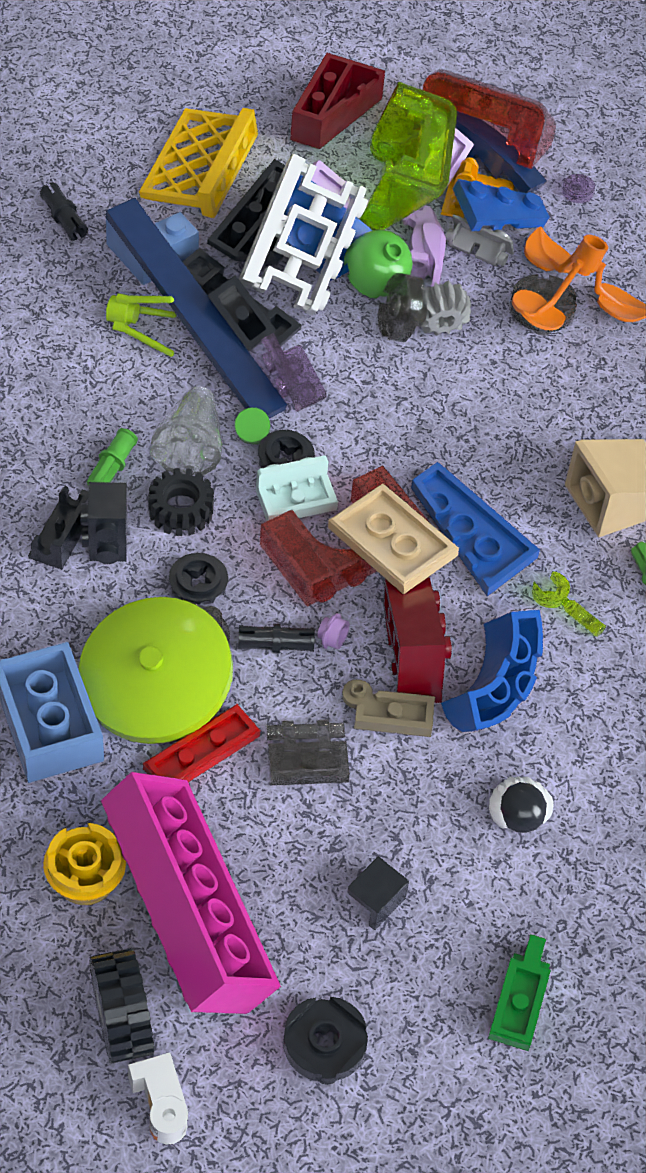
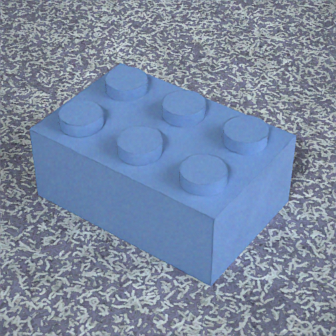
M68 642L0 660V703L28 783L104 761L103 735Z

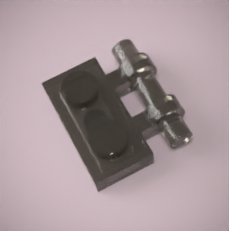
M317 719L316 723L294 724V720L281 721V725H266L267 741L282 740V743L268 744L270 786L349 783L350 772L347 742L331 741V738L345 737L344 722L329 723L328 719ZM296 739H317V742L296 743Z

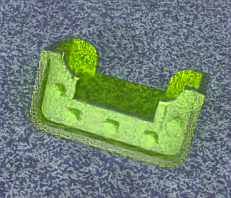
M401 82L397 83L371 135L370 151L377 160L385 162V165L382 169L381 178L362 216L359 218L370 229L385 230L439 198L444 193L449 183L457 110L453 103L438 95Z

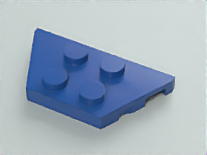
M299 175L285 209L284 215L286 216L290 207L294 204L309 210L314 196L298 189L303 178L301 175ZM326 202L321 216L337 223L332 236L335 237L346 208L343 206L340 209ZM355 217L351 229L355 230L351 244L362 234L372 231L357 217ZM296 218L285 244L314 257L324 230ZM344 247L339 257L343 264L336 278L349 272L348 264L344 265V256L347 250ZM324 258L322 260L320 267L316 269L318 273H321L322 268L326 261V259Z

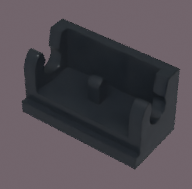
M67 486L61 489L59 502L40 535H36L32 540L31 551L28 554L29 559L61 570L64 568L82 535L81 503H88L89 491L82 489L78 499L74 500L69 496V488Z

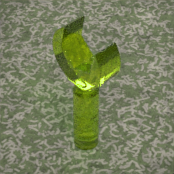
M552 571L550 579L558 587L556 591H542L535 581L533 582L532 597L539 605L546 608L563 606L567 614L594 636L598 637L604 632L605 624L575 600L568 599L570 584L565 576Z

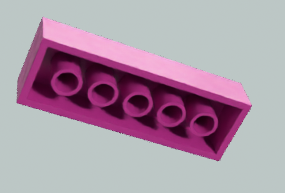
M131 772L101 800V803L107 814L108 823L113 829L122 849V856L128 863L137 884V891L143 898L152 919V926L158 933L167 954V961L173 968L182 989L183 998L191 1012L250 1013L279 989L281 985L187 780Z

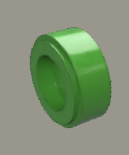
M259 408L244 409L235 420L237 436L246 444H259L270 433L269 417Z

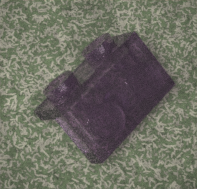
M274 333L261 339L266 349V353L262 354L261 357L270 374L276 371L279 377L274 380L277 389L283 399L289 396L296 412L327 397L326 391L301 345H296L283 352Z

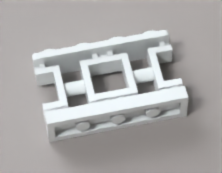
M293 154L285 164L239 280L244 287L248 289L253 287L261 293L267 290L271 279L299 291L294 308L302 309L306 314L313 315L318 309L323 310L330 296V292L326 290L330 279L335 280L340 272L343 261L339 260L343 247L348 249L353 240L355 230L351 229L355 217L360 218L366 208L368 200L363 197L367 188L363 186L356 187L353 185L354 183L347 181L343 184L339 195L311 182L317 166L313 164L308 165L305 163L306 159ZM299 175H301L303 178L298 189L314 196L309 210L294 204L290 207L286 216L284 215L285 209ZM349 197L351 199L335 237H332L337 223L321 216L326 202L341 209ZM296 218L324 230L314 257L285 244ZM274 236L278 237L273 251L289 258L284 272L268 266L262 278L258 277ZM324 258L326 261L311 298L308 299L307 297L312 285L297 279L296 276L301 264L316 270L320 267Z

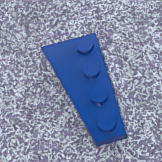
M436 462L412 480V491L443 535L459 547L458 556L486 596H489L538 558L540 549L439 462Z

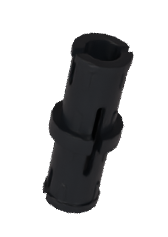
M50 183L54 193L51 192L47 184L44 185L40 191V196L50 208L53 220L61 224L70 240L75 241L78 239L74 233L75 230L81 238L85 237L88 233V227L77 214V207L73 201L65 197L57 183Z
M273 623V627L239 625L238 649L272 650V653L280 654V650L314 652L315 628L281 627L279 623Z

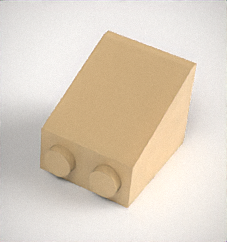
M591 439L575 442L565 486L598 538L646 521V441L644 439Z

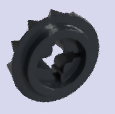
M277 430L267 434L262 439L257 456L260 458L261 468H265L272 464L280 465L300 461L306 457L314 458L315 451L312 443L301 433L292 430ZM280 451H284L286 455L293 454L292 461H288L285 457L279 458Z
M205 553L187 554L179 558L170 569L169 582L172 594L179 595L181 600L194 601L197 606L204 601L214 603L217 596L224 595L228 583L227 569L219 559ZM206 572L205 583L200 582L197 586L194 585L193 587L192 578L197 579Z

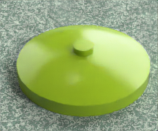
M151 597L140 599L118 608L97 625L82 650L79 673L96 719L101 725L123 739L137 743L157 744L171 742L195 732L218 712L228 695L232 683L233 659L222 628L205 610L195 604L177 598Z

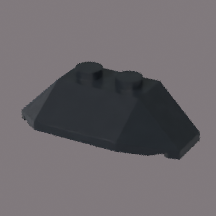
M276 159L270 163L208 238V245L234 261L246 262L285 167L283 163ZM274 236L263 264L277 266L284 258V255L273 251L278 237Z

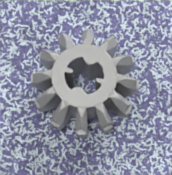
M446 281L444 284L438 285L435 282L433 287H423L422 293L415 295V310H413L415 320L418 322V326L423 328L424 333L434 332L438 336L442 332H447L450 335L451 330H461L462 324L470 321L471 301L470 297L467 296V292L462 289L461 284L452 285L450 281Z

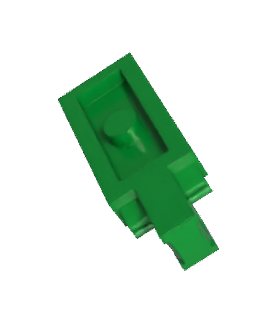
M530 934L524 956L514 953L513 958L510 959L488 1039L529 1052L551 972L549 969L550 964L541 961L546 942L545 938Z

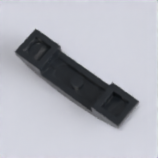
M200 248L183 261L207 296L229 280L223 276L225 267ZM254 299L277 330V332L264 340L263 344L280 348L301 330L302 325L279 307L275 306L272 310H268Z

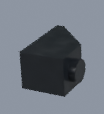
M236 275L208 295L249 352L277 332Z

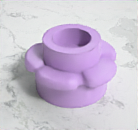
M338 613L331 616V618L325 617L320 624L318 638L322 639V645L325 649L328 646L340 649L347 638L350 626L349 621L341 619V615Z

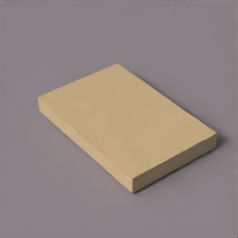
M381 484L328 520V529L402 594L408 592L458 556L459 547L384 484Z

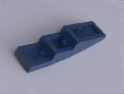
M453 102L437 107L431 112L439 124L453 125L474 144L466 158H480L495 179L507 175L517 190L522 193L534 192L547 182L518 148L478 116Z

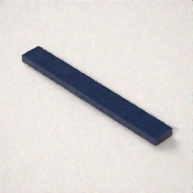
M134 197L106 210L105 218L162 296H172L174 298V301L168 304L245 409L259 408L267 414L269 419L285 411L287 407L285 400L137 199Z

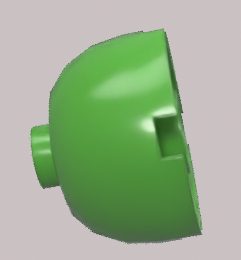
M376 229L362 234L348 247L344 256V265L348 264L350 272L347 275L350 283L360 293L375 299L379 296L389 297L399 291L408 281L413 266L412 253L407 243L399 235L386 230Z

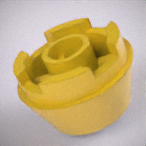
M87 823L88 827H77L68 831L66 828L62 829L52 839L44 856L43 869L50 886L66 900L77 905H92L104 900L120 883L126 870V861L122 856V849L115 835L105 827L94 823Z

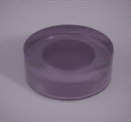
M572 174L564 180L562 193L567 200L573 203H586L593 198L595 183L586 175Z

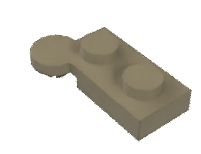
M360 679L351 680L344 685L342 691L343 701L350 708L356 709L354 729L431 737L434 696L378 691L373 694L370 684Z

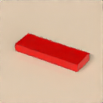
M236 704L207 722L200 729L183 737L143 763V770L149 775L182 779L190 782L260 737L261 730L241 707Z

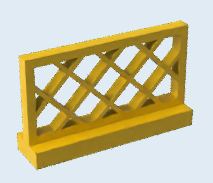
M185 108L139 190L140 197L152 201L201 208L203 216L215 218L258 136L254 109L242 108L237 116ZM190 120L203 122V124L191 129L187 126ZM224 125L232 126L231 129L218 133L216 130ZM207 132L212 134L211 137L201 141L196 139L197 136ZM190 140L192 143L181 149L176 147L178 143ZM217 144L221 146L219 150L209 154L204 150ZM197 152L202 156L189 162L184 159ZM177 160L181 164L167 171L164 168L166 164ZM205 165L210 167L208 171L198 175L193 171ZM186 173L190 176V178L175 183L173 178ZM166 181L169 184V187L161 190L152 189L155 185ZM195 186L199 189L196 195L182 193V191Z

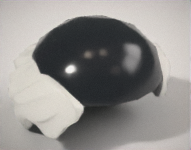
M508 777L507 780L501 782L493 790L489 799V810L493 821L499 827L509 828L515 832L528 833L536 830L551 817L553 799L541 783L535 782L529 777Z

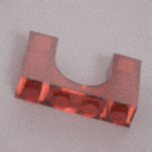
M383 465L353 479L350 500L352 503L381 484H384L427 520ZM292 509L261 524L260 546L307 607L317 601L320 603L326 602L337 591L347 586H358L367 576L377 572L352 549H336L319 542Z

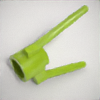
M118 293L110 297L106 308V319L114 323L113 330L124 332L170 357L174 356L173 350L128 326L130 323L135 324L138 321L139 314L175 318L177 315L174 311L144 307L138 304L172 303L174 301L172 296H141Z

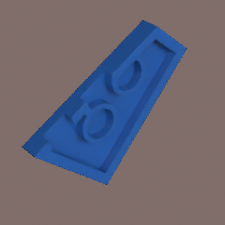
M458 179L453 187L455 196L471 231H480L483 226H490L492 230H501L506 224H511L516 229L544 227L550 218L543 200L540 196L531 192L522 193L507 187H494L479 181L471 182Z

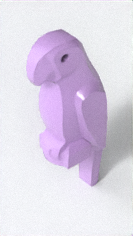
M410 206L403 213L402 220L404 225H409L413 228L409 241L413 262L410 277L425 279L429 275L432 278L431 287H433L435 282L438 285L440 284L446 237L434 210L430 206Z

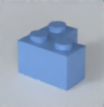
M181 212L155 223L182 262L199 249V231ZM106 219V242L108 247L142 285L151 282V279Z

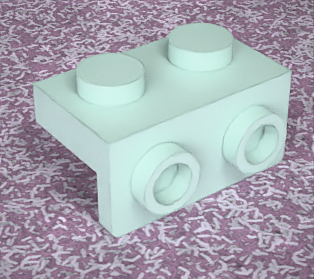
M326 456L306 457L300 461L280 465L272 464L257 471L256 493L268 525L337 510L338 500L327 474L329 462Z

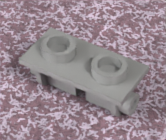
M455 214L452 216L455 230L449 229L445 235L450 247L470 255L474 246L477 245L479 249L475 254V258L495 267L498 264L504 266L509 254H514L513 241L505 232L501 230L491 231L484 227L480 231H471L465 216L464 218Z

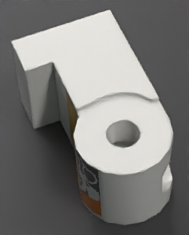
M166 1053L129 1064L128 1078L132 1092L136 1093L145 1090L151 1110L150 1132L153 1138L159 1143L166 1145L180 1141L185 1136L188 1128V1109L171 1054Z

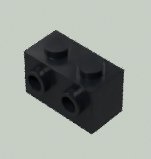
M89 482L88 503H81L82 547L89 548L90 561H99L103 564H113L117 561L127 562V483Z

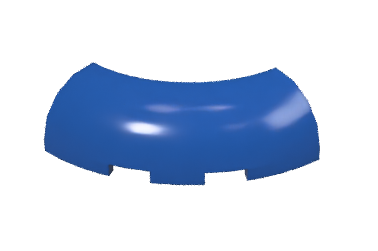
M540 610L509 612L484 623L485 656L477 679L464 694L441 702L444 714L454 728L461 732H472L491 727L509 718L516 707L527 699L537 679L534 675L537 658L541 657L543 653V628Z

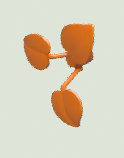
M542 226L537 228L528 237L524 246V254L532 264L545 271L556 270L558 273H569L548 302L538 293L529 290H520L514 294L512 298L514 309L529 323L544 330L559 329L565 321V315L555 308L554 305L576 273L589 276L595 271L594 292L599 295L598 305L606 313L623 322H637L646 318L645 303L614 285L601 284L602 273L606 266L601 261L608 250V245L604 240L595 235H585L575 252L570 255L545 233Z

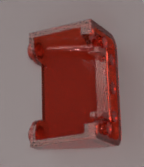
M444 69L435 70L426 78L413 125L414 129L428 133L431 126L436 122L447 123L450 120L452 110L508 128L510 130L506 144L513 145L517 149L519 155L517 164L530 169L534 167L550 148L556 132L555 119L539 101Z

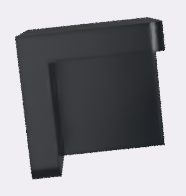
M378 856L348 886L347 892L371 912L369 926L376 930L406 899L409 880Z

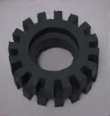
M174 468L173 475H170L168 470L162 472V479L156 476L153 480V485L150 484L148 494L149 517L151 521L155 520V526L158 529L164 525V533L170 534L172 529L176 530V536H182V530H187L188 535L195 534V527L201 531L205 528V522L209 524L212 520L214 490L211 488V482L208 479L203 481V474L200 472L192 476V469L186 468L185 474L180 473V468ZM175 496H187L192 498L195 504L187 508H176L167 502Z

